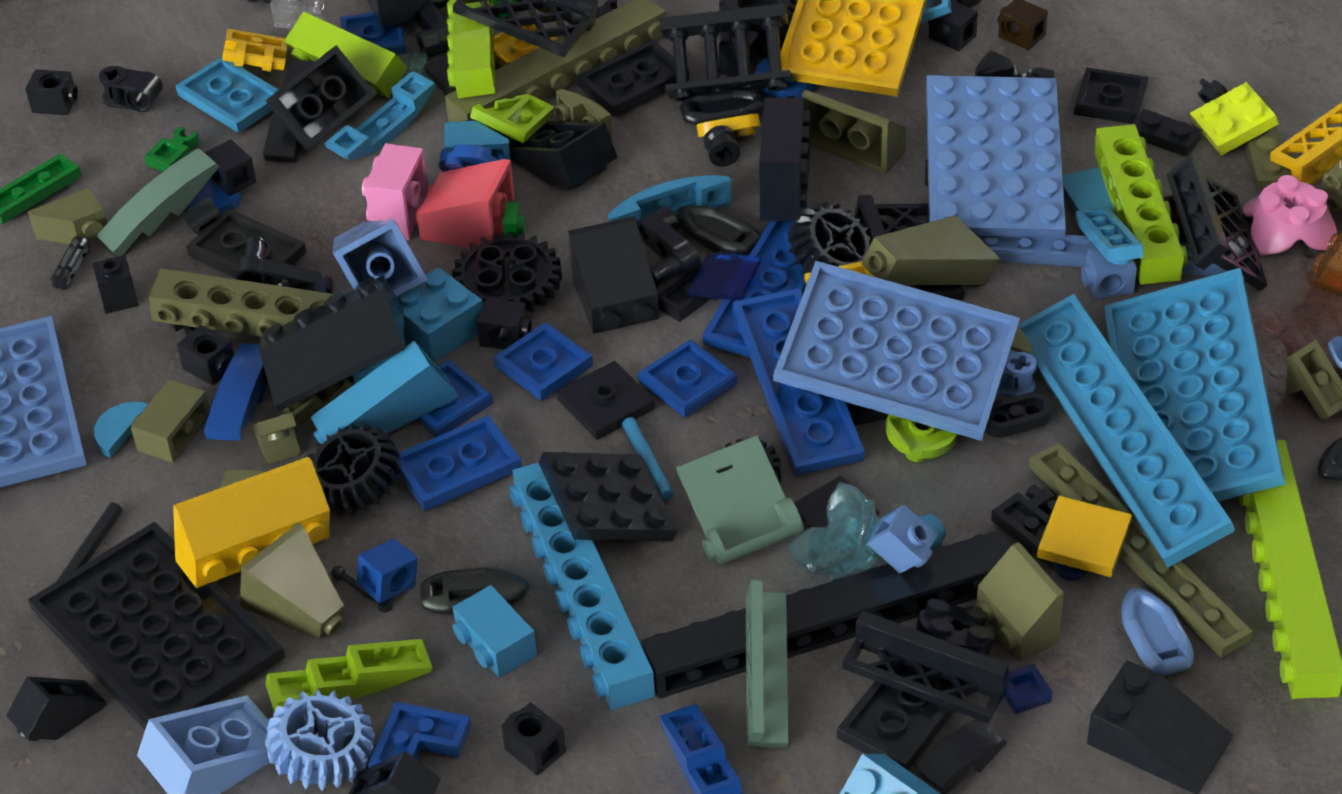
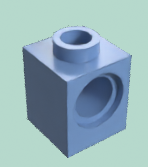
M1099 250L1088 251L1085 266L1081 267L1082 283L1085 287H1089L1094 299L1134 293L1137 267L1133 259L1129 264L1116 265L1108 262Z

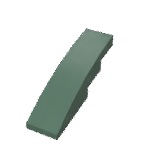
M197 148L144 186L114 215L98 233L97 237L115 254L123 256L142 232L151 237L170 212L179 217L220 166L201 149Z

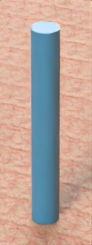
M632 417L626 418L622 422V426L637 455H641L663 501L670 500L674 492L636 420Z

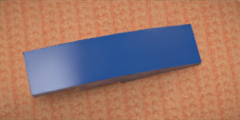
M241 343L232 357L216 392L204 428L207 439L242 441L246 423L252 422L256 404L262 403L268 381L259 350L260 344Z
M697 704L659 716L664 732L694 794H743L741 780L726 759L723 743Z

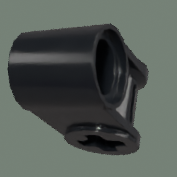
M109 66L99 73L100 82L104 85L105 90L102 96L103 101L109 107L146 112L151 108L163 89L161 79L148 71Z

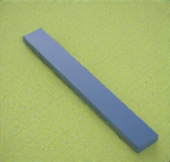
M1065 235L1064 238L978 236L1000 258L999 262L1083 267L1086 263L1087 252L1098 250L1087 236ZM1179 242L1181 246L1186 247L1188 263L1187 266H1183L1182 274L1212 276L1227 272L1214 263L1205 270L1197 267L1194 264L1188 243Z

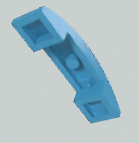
M414 71L410 72L391 88L393 98L356 129L346 125L325 142L326 148L347 160L358 159L379 150L385 143H389L396 138L416 118L436 88L435 83Z
M705 175L681 178L655 185L620 203L607 215L608 222L632 216L637 221L664 206L669 207L673 214H676L678 209L684 206H708L720 209L732 205L731 179L729 176Z

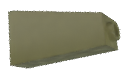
M954 215L874 237L861 264L874 277L901 285H984L989 280L1000 258Z

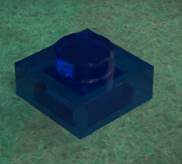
M1035 664L1009 672L1008 687L1004 696L1015 714L1048 704L1052 701V691Z

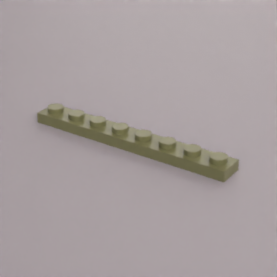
M1060 443L1030 457L1029 468L1057 496L1132 514ZM1132 514L1131 525L1119 557L1220 658L1251 642L1253 631L1182 561L1167 568Z

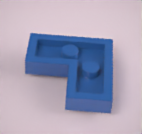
M395 702L368 765L371 767L403 751L409 753L416 760L421 750L459 757L471 729L470 716Z

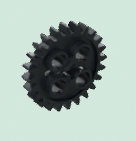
M508 232L505 238H500L495 233L492 241L482 237V245L470 243V252L463 250L460 252L461 259H455V268L452 269L453 278L482 299L483 304L486 298L526 303V309L530 312H534V304L545 306V297L553 299L555 297L554 290H560V280H562L560 257H556L555 248L548 249L547 241L538 244L537 236L525 240L524 233H521L517 238H513L511 232ZM510 256L509 292L505 293V258Z

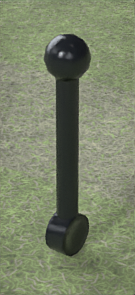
M333 567L331 575L334 579H342L378 604V609L381 612H389L393 609L392 599L379 604L356 584L354 578L346 574L344 567Z

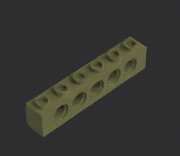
M160 268L149 295L151 321L196 328L203 325L210 330L261 337L263 332L275 324L284 325L294 320V317L299 312L307 308L314 310L324 305L325 301L334 294Z

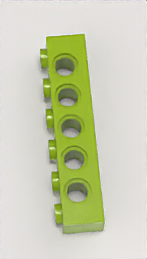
M1135 124L1096 128L1094 155L1115 215L1143 245V258L1133 259L1137 267L1136 274L1140 285L1181 281L1182 268L1187 266L1188 263L1187 250L1185 246H1181L1179 243V229L1177 224L1172 223L1170 219V205L1168 201L1163 200L1160 179H1155L1153 159L1148 158L1146 155L1145 138L1139 136Z

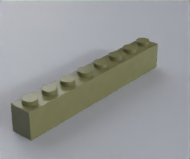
M632 0L595 19V25L592 29L583 32L565 57L538 48L495 70V94L458 99L457 91L446 95L448 121H476L470 118L472 107L477 104L487 109L494 107L495 100L512 99L522 94L528 93L542 101L555 95L556 91L564 90L578 83L577 75L651 40L656 42L664 38L660 28V18L667 17L666 11L652 0ZM562 36L554 41L563 44L565 39Z

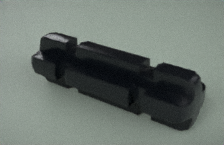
M75 236L71 240L56 267L57 269H55L50 278L54 288L65 290L69 287L73 280L72 278H74L90 249L87 238Z

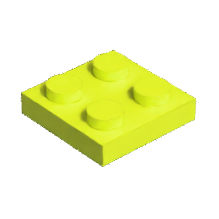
M1247 82L1190 112L1193 123L1197 128L1202 129V134L1221 156L1279 125L1274 112Z

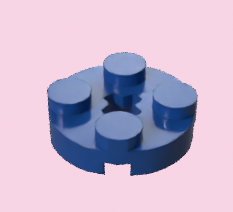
M455 145L453 152L447 153V147L441 150L439 168L444 172L502 160L504 157L500 154L499 159L492 157V150L481 146Z

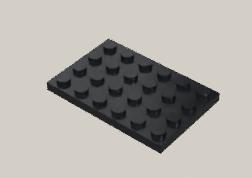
M155 521L28 599L30 607L35 614L144 730L149 719L217 703L285 658L283 647L216 581L198 588L194 586L175 560V541Z

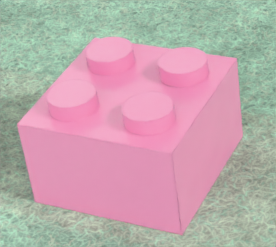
M385 143L380 155L374 158L369 177H365L362 183V195L366 197L367 201L366 220L394 219L403 236L408 241H410L417 226L414 222L416 208L424 202L428 189L423 148Z

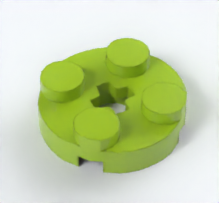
M890 414L886 421V434L889 441L912 462L919 463L925 459L940 457L946 454L955 445L958 434L931 426H929L928 430H920L916 428V422Z

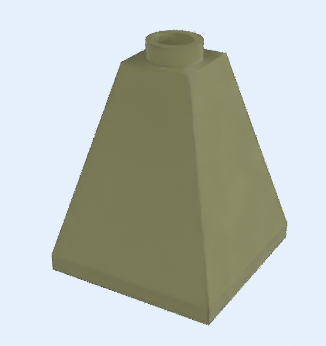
M299 522L241 567L240 605L244 609L319 639L325 634L329 636L335 635L345 624V619L343 618L344 605L305 528Z

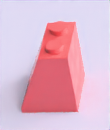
M502 159L440 172L434 184L429 185L424 202L415 211L414 222L418 225L420 239L470 248V243L482 245V237L492 241L494 234L497 233L502 238L504 234L503 218L506 201L515 202L511 160Z

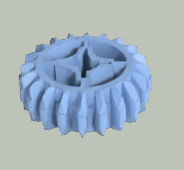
M319 689L316 690L314 696H308L302 691L298 696V701L288 697L284 707H276L273 718H270L267 724L265 747H267L270 764H276L278 775L288 774L290 784L298 780L303 781L305 790L311 783L318 784L321 791H323L326 783H332L336 788H339L342 784V778L353 782L356 772H361L366 768L367 761L370 760L373 754L372 744L374 743L375 733L373 728H371L370 715L363 714L361 704L351 706L352 701L349 695L338 699L335 690L329 696L322 695Z

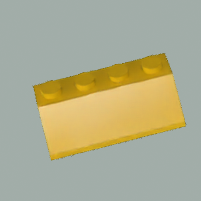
M309 457L173 505L175 560L196 588L240 572L244 564L298 522L305 528L312 544L330 538V509L312 460Z

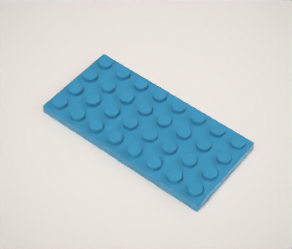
M1241 268L1104 306L1110 347L1217 501L1286 484Z

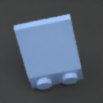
M248 695L148 720L137 756L168 794H221L270 763L267 747H265V736L267 735L269 720Z

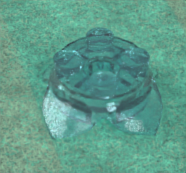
M839 482L826 509L828 525L826 527H811L787 544L794 560L801 566L810 569L811 575L824 574L833 580L847 577L859 568L866 570L878 558V554L867 544L880 521L876 514L875 500H867L865 494L857 487Z

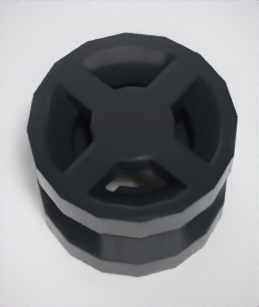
M723 125L715 126L705 134L703 138L704 146L708 151L712 164L721 167L729 166L739 158L740 147L731 128Z

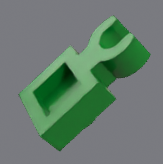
M184 127L177 128L171 140L162 138L144 156L146 166L162 172L165 171L168 167L190 154V150L199 145L198 133L194 131L190 136L186 137Z

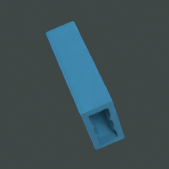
M413 341L404 350L395 354L312 415L310 418L318 429L313 434L318 442L323 444L326 441V434L332 437L337 434L338 427L346 431L352 423L359 428L364 423H367L372 428L378 426L380 430L387 434L419 418L422 414L429 413L453 401L459 395L444 372Z

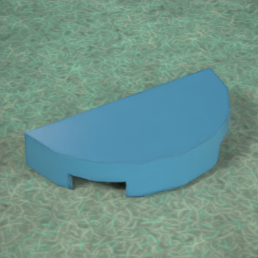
M137 401L122 403L108 409L99 417L94 425V438L102 454L110 459L132 435L131 425L136 416L140 415L149 405L148 403Z

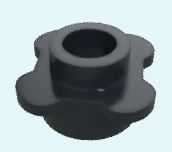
M1202 78L1199 81L1203 87L1198 92V96L1205 104L1228 92L1216 80H1212L1209 83Z

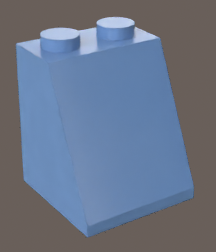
M394 219L363 222L335 237L333 240V254L353 289H356L357 284L366 278L374 277L376 279L384 275L397 297L428 280Z

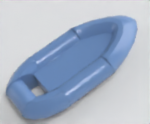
M1140 587L1129 589L1122 601L1121 617L1123 627L1141 661L1151 671L1162 676L1188 670L1194 660L1193 647L1174 610L1150 591Z

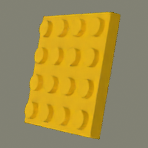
M798 0L781 50L782 71L790 70L793 80L797 82L898 97L927 0Z

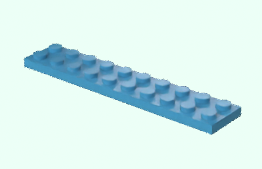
M1074 294L1019 324L1032 346V356L1037 361V369L1167 568L1236 531L1226 512Z

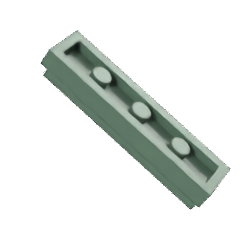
M751 580L746 594L747 747L787 748L789 741L786 592L763 591V580Z

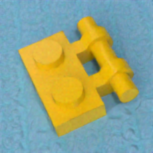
M227 28L222 61L233 62L234 66L243 67L244 65L262 67V71L271 72V69L284 71L287 44L284 40L286 38Z

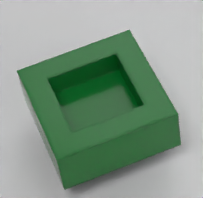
M506 201L503 218L504 238L508 232H511L513 238H517L521 233L526 235L527 219L526 215H521L519 202Z

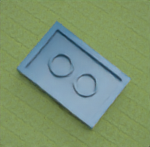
M222 56L176 85L178 96L237 133H240L273 111L265 100L278 91L277 88L244 68L234 66L233 62L222 61Z

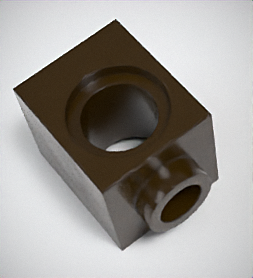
M1013 0L1008 6L1003 7L998 14V37L1030 50L1046 36L1048 10L1024 0Z

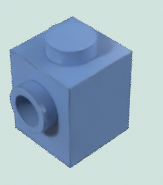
M903 505L880 519L867 544L898 573H902L913 566L919 568L927 562L932 554L930 547L937 534L906 505Z

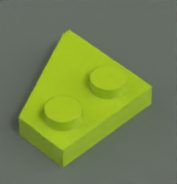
M527 93L515 96L512 99L495 100L494 107L484 109L480 104L474 105L470 118L507 135L512 140L524 143L552 117L555 106Z

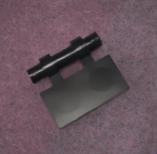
M1033 484L1026 491V496L1030 500L1019 492L992 510L991 521L1037 556L1039 544L1050 519V516L1046 513L1052 514L1057 496L1048 489L1042 490Z

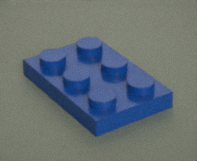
M489 415L399 452L402 469L399 475L424 511L510 475L512 470L522 467L521 458Z

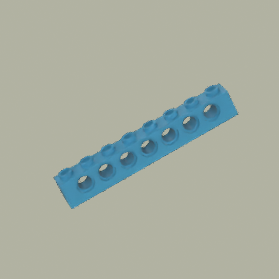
M539 463L512 470L514 485L509 486L512 503L515 508L521 507L520 517L526 533L532 532L534 536L531 540L537 559L543 558L546 563L543 564L544 574L549 586L555 585L557 588L555 597L560 612H567L570 617L567 618L568 628L574 641L579 639L582 646L579 647L583 664L586 669L591 667L593 669L592 681L597 696L599 698L605 696L611 711L655 697L653 670L593 541L573 539Z

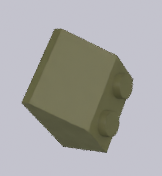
M1019 542L1015 543L978 585L977 603L975 606L982 608L988 613L986 620L994 627L1000 644L1005 650H1010L1020 662L1059 643L1064 593Z

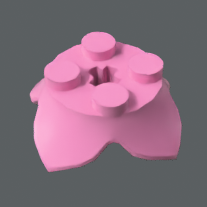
M1284 175L1278 179V182L1264 188L1259 196L1247 202L1243 206V214L1247 218L1253 217L1251 238L1260 256L1282 253L1289 250L1298 240H1303L1309 248L1315 250L1333 251L1336 244L1337 229L1327 205L1328 194L1321 189H1316L1312 185L1298 181L1294 176Z

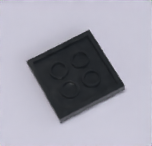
M568 452L542 453L538 463L574 540H674L678 529L641 455Z

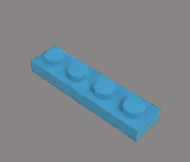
M1109 207L1075 211L1076 225L1108 262L1116 265H1125L1131 263L1132 259L1143 258L1142 243Z

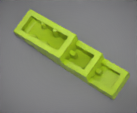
M422 639L348 645L346 656L308 659L306 670L268 673L265 685L275 712L277 706L284 707L288 697L298 701V696L302 691L308 696H314L316 690L319 689L322 695L329 696L335 690L338 699L349 695L351 700L395 687L431 673L432 664Z

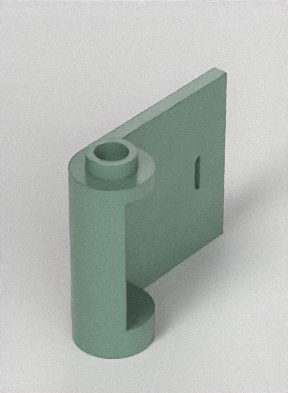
M758 435L676 467L678 476L706 537L705 540H702V544L710 561L716 560L721 566L803 532V524L798 510L792 499L785 497Z

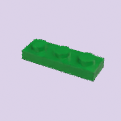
M59 153L0 189V222L2 224L6 223L82 177L80 167Z

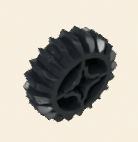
M827 201L820 205L815 203L806 210L801 211L796 217L797 219L791 224L790 234L787 239L791 244L789 253L796 256L794 264L801 265L804 268L803 274L811 273L815 261L837 267L860 262L872 243V238L867 236L869 228L862 227L860 224L861 218L855 219L851 216V209L844 212L840 204L831 206Z
M352 423L346 431L338 427L337 434L332 437L326 434V441L323 444H315L316 453L307 455L312 460L330 512L333 511L339 516L345 511L354 516L359 508L367 512L368 505L373 502L380 505L379 498L382 495H391L389 486L398 484L397 474L402 472L400 453L392 438L380 430L378 426L372 428L367 423H364L360 428Z

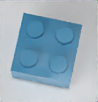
M439 267L426 274L427 281L397 296L404 309L405 342L409 345L415 341L434 362L442 359L478 335L477 320L483 307L482 299Z

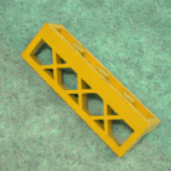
M1342 102L1270 152V161L1290 169L1291 176H1294L1300 182L1313 186L1320 181L1324 174L1342 158V127L1327 128L1329 124L1342 123ZM1324 138L1321 142H1306L1308 139ZM1289 153H1303L1297 159L1287 155Z

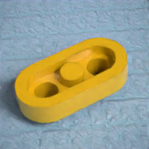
M758 113L708 121L696 125L698 138H704L705 134L715 126H728L733 132H736L737 138L756 134L755 128L761 127Z

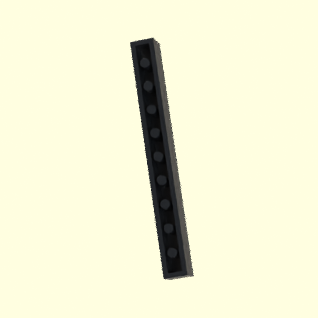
M999 530L986 534H979L951 545L940 546L932 550L930 558L919 568L913 566L902 573H898L890 564H886L786 595L787 659L856 637V621L862 611L899 624L918 618L921 610L926 608L927 602L930 599H940L950 605H959L977 599L978 585L1008 551L1009 546ZM746 608L730 611L715 618L694 622L686 627L666 633H659L641 640L642 649L654 673V687L659 699L746 672Z

